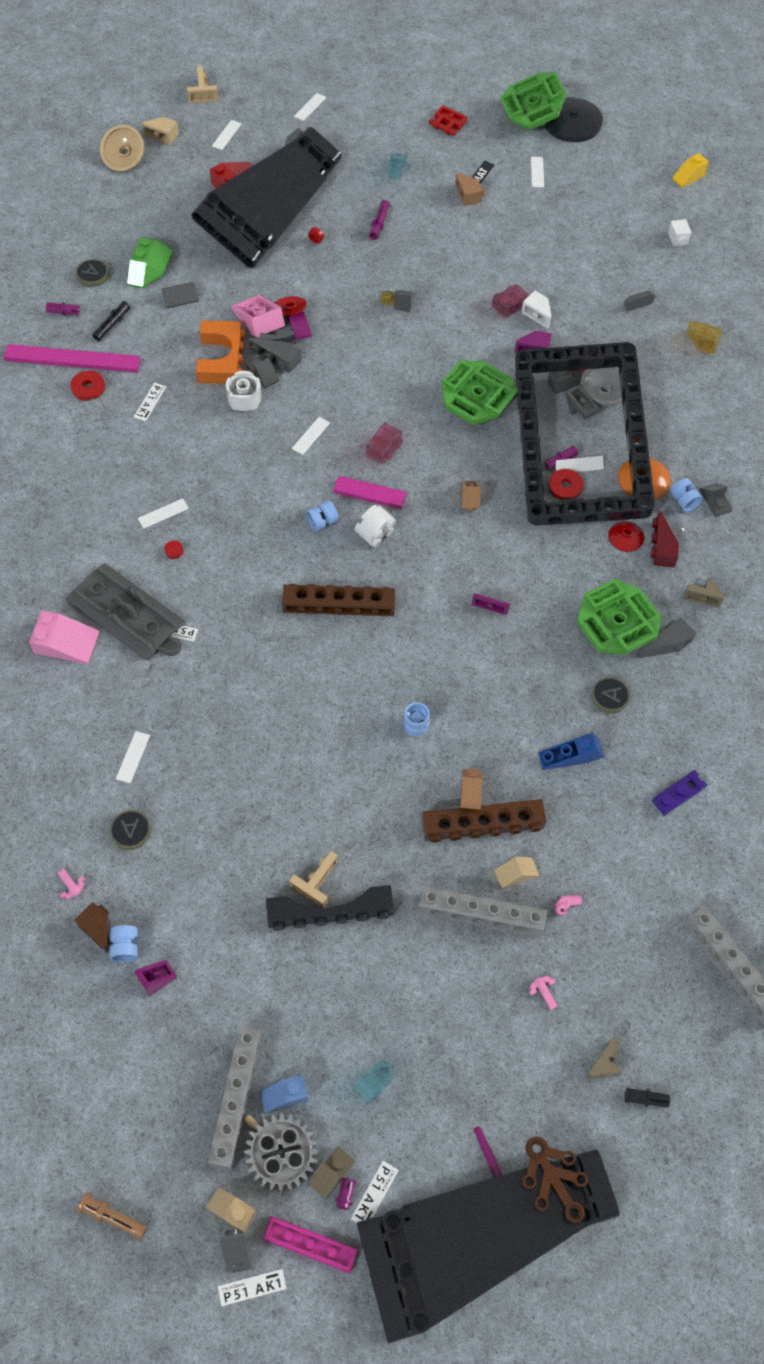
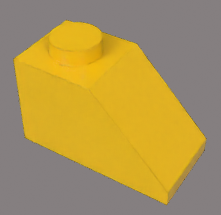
M698 153L688 158L672 179L683 188L705 176L709 161Z

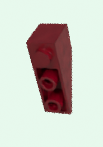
M658 511L657 517H654L652 521V528H655V532L651 536V543H654V547L651 548L650 558H653V565L674 568L678 560L679 543L662 511Z

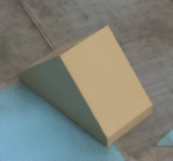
M514 857L494 870L501 889L539 877L532 857Z

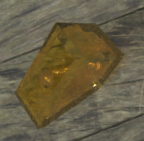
M690 320L686 334L698 350L714 354L723 329Z

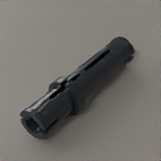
M122 301L115 310L113 309L110 312V316L97 330L92 333V337L100 342L114 325L123 319V316L131 309L130 305L126 301Z

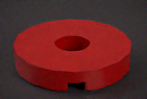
M83 371L72 378L70 388L76 398L89 401V399H97L103 394L105 382L99 373ZM86 384H92L91 387H84V385Z
M571 469L557 470L549 478V491L557 499H576L583 491L584 482L582 477ZM566 482L569 483L570 486L564 487L561 483Z

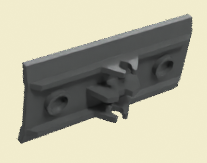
M105 563L93 571L66 598L68 603L146 661L152 657L156 650L176 630L186 624L185 620Z

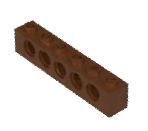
M283 584L282 608L283 613L394 616L395 588Z
M542 799L481 805V810L451 808L422 811L424 840L431 843L440 842L442 839L457 841L462 839V837L469 836L472 839H476L488 834L495 837L507 832L519 834L526 830L539 832L544 829L546 824ZM524 815L528 820H521L519 816ZM504 817L508 820V822L503 823L499 820V818ZM479 820H486L489 824L483 825ZM466 822L469 826L462 827L459 823ZM446 824L449 828L442 829L439 825Z

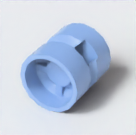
M688 478L678 481L670 489V494L678 501L679 506L684 512L695 509L703 501L702 495L695 489V486Z
M330 500L319 504V508L313 507L306 511L307 520L315 532L324 529L326 524L332 525L339 521L337 510Z
M414 702L406 707L404 711V729L409 735L421 736L427 732L430 711L427 706Z
M129 925L112 927L110 929V941L113 942V945L110 946L109 959L114 962L137 960L138 946L134 944L138 941L137 927Z

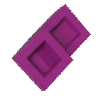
M303 311L287 315L292 331H294L295 340L312 337Z

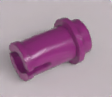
M342 1178L339 1196L335 1199L337 1208L350 1210V1206H353L352 1196L356 1181L351 1179L347 1188L349 1178Z

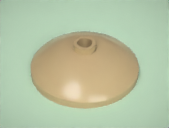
M118 125L111 128L103 136L100 143V155L103 162L111 170L117 172L133 169L141 161L144 154V141L141 134L129 125Z

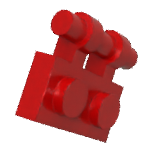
M442 105L434 114L436 120L431 118L429 124L436 130L440 129L447 135L455 136L457 130L454 128L460 130L467 123L468 117Z

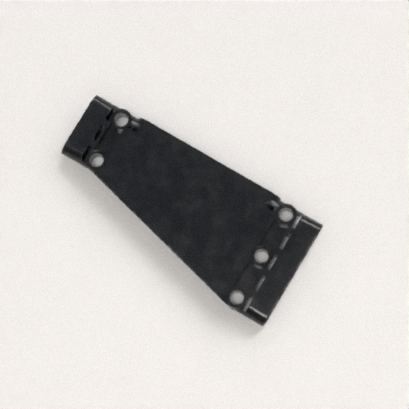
M308 127L298 139L209 192L192 212L191 216L199 226L249 268H254L324 183L327 176L341 160L342 155L313 127Z
M594 1149L575 1155L576 1160L571 1166L573 1172H584L587 1175L588 1183L584 1187L580 1188L574 1182L560 1179L572 1201L579 1203L588 1213L589 1218L587 1222L571 1223L566 1219L564 1214L566 1208L552 1184L548 1195V1208L545 1211H538L535 1208L534 1201L539 1196L544 1173L540 1164H538L535 1174L536 1186L531 1190L525 1189L522 1185V1179L527 1173V1167L404 1205L398 1210H391L385 1214L358 1221L357 1227L388 1344L424 1333L585 1227L619 1217V1208L599 1151ZM565 1157L564 1160L570 1163L572 1162V1157ZM561 1160L550 1161L552 1166L562 1168L563 1163ZM581 1175L577 1176V1182L584 1184V1177ZM526 1178V1185L532 1186L533 1180L531 1178ZM543 1199L538 1200V1206L544 1208L546 1206ZM571 1209L570 1216L576 1218L578 1216L577 1210ZM391 1216L399 1220L400 1225L396 1229H391L386 1224V1220ZM378 1219H381L384 1234L381 1232ZM386 1242H387V1245H388V1249H389L391 1258H388V1255H387V1251H386V1247H385V1243H386ZM407 1264L411 1266L413 1270L411 1277L403 1278L399 1269L402 1265ZM391 1267H394L398 1283H395ZM399 1291H400V1293H401V1297H402V1301H403V1305H404V1308H403V1309H402V1307H401V1303H400L399 1296H398V1292H399ZM417 1314H421L426 1318V1326L423 1329H418L413 1324V1318ZM406 1316H407V1320H408L409 1327H410V1330H411V1333H409V1334H408V1330H407V1326H406V1322H405V1318H404V1317H406Z

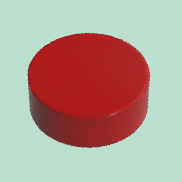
M312 227L308 232V237L313 243L320 244L324 239V233L319 228Z
M173 540L166 543L164 550L168 558L177 559L182 556L183 546L179 541Z

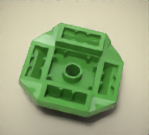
M556 72L536 73L510 85L505 93L500 96V101L510 122L521 126L525 130H531L540 125L544 126L546 122L559 116L566 99V92Z
M461 359L441 381L445 409L472 425H482L489 420L498 418L517 397V388H515L513 378L484 361Z
M613 579L584 594L577 624L597 652L626 655L657 639L661 615L640 588L622 583L618 579Z

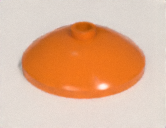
M649 458L654 500H656L668 491L671 477L669 471L661 462ZM627 460L619 470L618 482L622 490L633 497L629 460Z

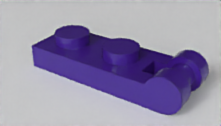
M693 770L686 777L652 799V802L663 816L708 786L705 781H701L696 770ZM692 781L695 787L691 788L688 783Z

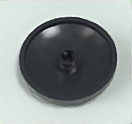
M566 97L559 116L546 122L544 127L549 134L562 141L583 142L592 139L599 133L603 118L600 110L593 103L581 98Z

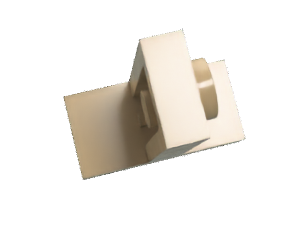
M197 66L199 86L187 87L188 102L218 101L217 85L208 86L207 73L203 72V66Z
M333 851L328 856L324 855L319 862L320 867L316 872L313 871L309 875L308 883L293 875L289 880L290 888L320 908H325L328 904V897L318 891V889L338 863V855Z

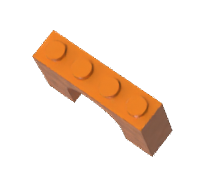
M201 320V344L224 345L231 352L221 359H197V383L226 384L229 377L231 378L234 376V373L242 371L239 364H243V355L240 352L244 351V342L241 340L245 339V329L241 327V321Z

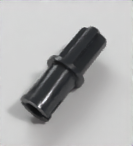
M628 1087L625 1090V1102L644 1104L645 1107L651 1105L668 1108L670 1105V1096L668 1094L650 1092L649 1089L644 1091Z

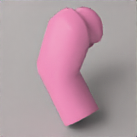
M581 895L561 896L554 907L556 914L565 915L570 906L582 905Z

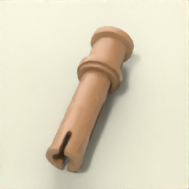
M85 1193L77 1208V1212H84L94 1217L96 1222L103 1220L139 1240L142 1239L147 1225L110 1208V1204L107 1201L101 1202L91 1197V1193Z

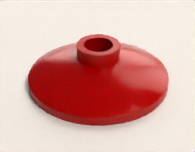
M297 296L284 297L275 302L276 305L281 307L283 315L300 313L307 306L305 299Z
M618 522L610 528L608 533L612 546L623 552L635 551L644 542L643 531L639 526L631 522Z

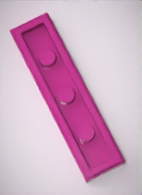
M338 476L333 489L335 494L401 510L406 498L405 491Z
M273 1216L270 1217L263 1236V1240L349 1274L358 1249Z

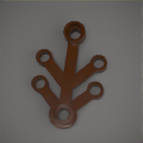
M541 1137L530 1138L525 1146L526 1154L530 1160L527 1173L522 1179L523 1187L531 1190L536 1186L535 1174L538 1163H540L544 1170L539 1196L534 1201L535 1208L538 1211H545L548 1208V1195L552 1184L566 1208L564 1212L566 1219L571 1223L580 1222L584 1217V1209L579 1203L572 1201L560 1179L574 1182L577 1187L581 1188L588 1183L587 1175L584 1172L575 1173L552 1166L547 1158L558 1159L565 1166H571L576 1160L575 1154L572 1151L564 1152L550 1148ZM538 1145L541 1148L540 1153H535L532 1147ZM566 1154L571 1155L572 1162H566L564 1156ZM581 1175L584 1177V1184L577 1182V1176ZM526 1178H531L533 1180L532 1186L526 1185ZM539 1199L545 1201L546 1206L544 1208L538 1206L537 1202ZM571 1209L577 1210L578 1216L576 1218L570 1216Z

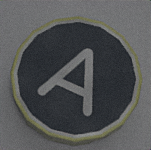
M97 259L85 260L76 268L78 282L87 287L102 285L109 277L107 265Z
M605 677L594 684L591 698L600 711L614 714L625 709L628 705L630 691L627 685L620 679Z
M137 810L121 812L113 819L110 826L113 842L124 850H134L142 847L151 835L149 819Z

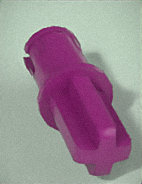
M62 302V304L46 303V312L60 313L63 316L64 314L79 316L80 310L78 309H80V305L65 304V302Z
M571 446L562 452H557V455L545 461V467L551 470L556 467L555 460L571 459L578 456L576 447Z

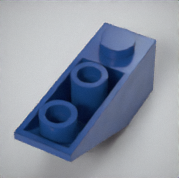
M593 732L538 752L543 770L585 764L605 757L600 739Z

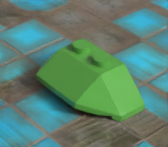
M140 237L130 259L127 284L129 286L145 288L148 284L162 277L173 250L163 240Z

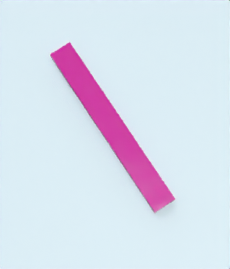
M7 344L4 353V360L11 362L138 373L140 356L11 344Z

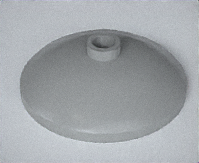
M618 367L585 370L581 377L580 386L596 404L612 406L622 402Z

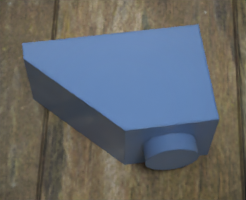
M303 1075L280 1080L260 1091L265 1114L308 1102Z

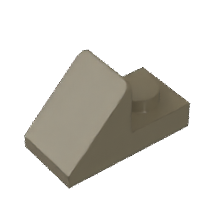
M708 577L704 587L688 584L683 599L720 607L724 594L714 581Z
M615 1038L611 1039L586 1078L591 1080L617 1077L623 1073L621 1069L610 1062H613L620 1052L617 1049L620 1044L619 1041Z
M337 1146L325 1163L322 1162L308 1184L327 1199L353 1166L355 1160Z

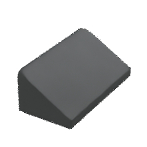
M193 282L162 288L163 299L167 309L199 302Z

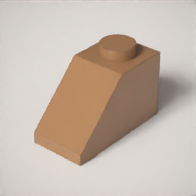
M456 173L455 186L463 205L482 203L484 188L480 185L479 181L462 173Z
M461 481V507L465 508L466 511H475V508H480L481 486L479 481Z
M476 768L462 770L460 808L481 810L483 771Z

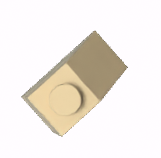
M166 117L147 120L142 123L145 136L169 145L179 135L178 122Z
M218 1187L206 1206L209 1211L244 1233L257 1214L255 1209Z

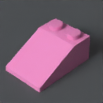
M260 295L231 306L232 311L246 330L259 338L260 333L276 332L277 329L285 326L281 307Z
M41 610L29 644L35 654L89 664L100 631L61 614Z

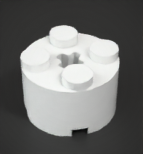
M238 371L234 373V376L227 379V399L233 410L249 411L258 408L261 402V386L258 377L256 378L249 371Z
M379 504L378 506L373 505L362 515L363 521L361 524L357 522L354 529L369 545L376 548L382 542L381 538L384 536L389 537L393 533V525L396 520Z

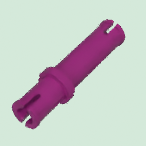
M386 200L380 202L376 217L371 223L369 237L372 240L378 239L379 233L384 227L383 222L390 207V203Z

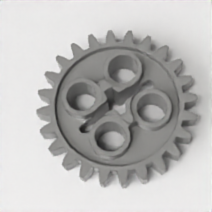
M281 1113L279 1120H276L272 1114L271 1122L263 1118L264 1126L261 1127L256 1124L257 1133H249L253 1141L249 1140L245 1143L251 1147L244 1151L245 1155L250 1156L245 1161V1164H252L248 1173H257L254 1181L259 1178L263 1179L261 1187L265 1186L266 1183H270V1191H272L275 1185H278V1190L281 1192L283 1185H286L290 1191L291 1183L294 1182L299 1187V1178L306 1181L308 1178L305 1172H313L309 1164L317 1163V1160L312 1158V1155L318 1154V1150L312 1149V1146L317 1144V1141H310V1137L314 1132L306 1133L305 1130L308 1124L301 1127L299 1125L301 1118H298L296 1122H292V1114H290L287 1120H284V1115ZM292 1132L296 1140L291 1144L286 1143L283 1139L284 1133ZM264 1138H270L274 1146L270 1150H265L261 1146V1141ZM297 1145L301 1146L299 1150L286 1152L284 1154V1158H281L280 1155H275L267 1159L261 1158L262 1155L277 1152L278 1147L280 1146L282 1150H286ZM291 1155H298L300 1157L301 1164L298 1167L290 1165L289 1157ZM270 1161L277 1162L279 1165L278 1172H268L266 1164Z

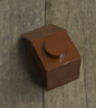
M92 902L74 921L85 934L108 953L110 950L111 921L108 917L109 912L101 904L97 906Z

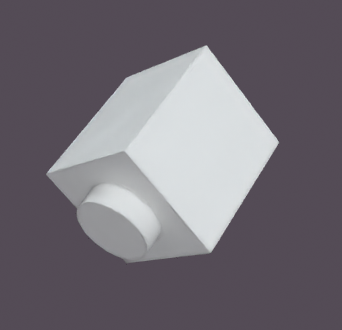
M686 219L675 220L670 223L668 234L673 246H682L689 243L691 230Z

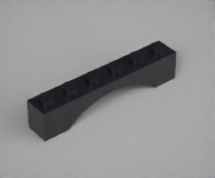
M391 885L370 887L355 900L331 908L306 906L292 900L288 896L266 898L268 927L276 931L284 930L287 926L304 928L306 924L324 926L327 922L334 921L337 924H344L348 920L353 919L359 922L367 921L372 917L387 919L394 912Z

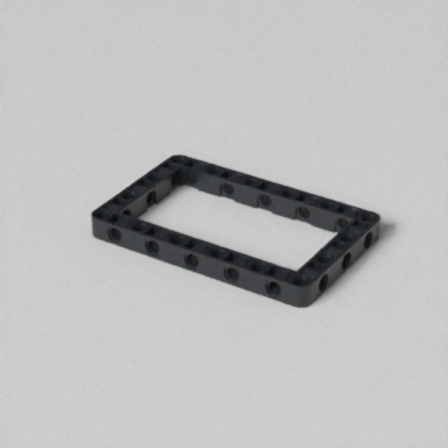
M630 342L518 351L515 355V376L528 522L535 526L645 519L650 517L653 513L655 500L635 345ZM618 367L633 497L609 496L589 500L580 498L565 499L559 502L545 501L533 373Z

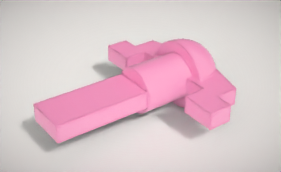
M63 868L58 875L68 887L69 892L64 891L60 896L63 899L69 900L81 893L82 888L85 886L83 882L85 878L81 876L78 879L79 883L76 885Z
M549 976L537 977L529 986L531 989L529 993L531 995L537 993L535 988L538 987L549 1009L556 1008L557 1004L545 984L546 982L549 986L554 984V979L551 980Z

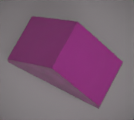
M166 960L136 969L134 972L150 997L178 977Z

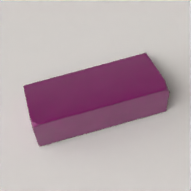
M476 593L473 594V606L503 615L508 614L510 603Z

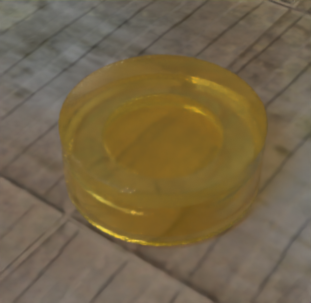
M383 291L380 293V302L382 304H394V292Z

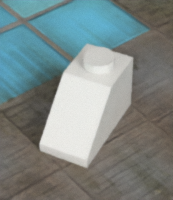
M534 291L523 301L521 313L548 329L551 321L549 300L543 294Z

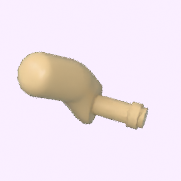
M246 1115L243 1119L244 1123L257 1131L255 1125H260V1123L255 1118Z

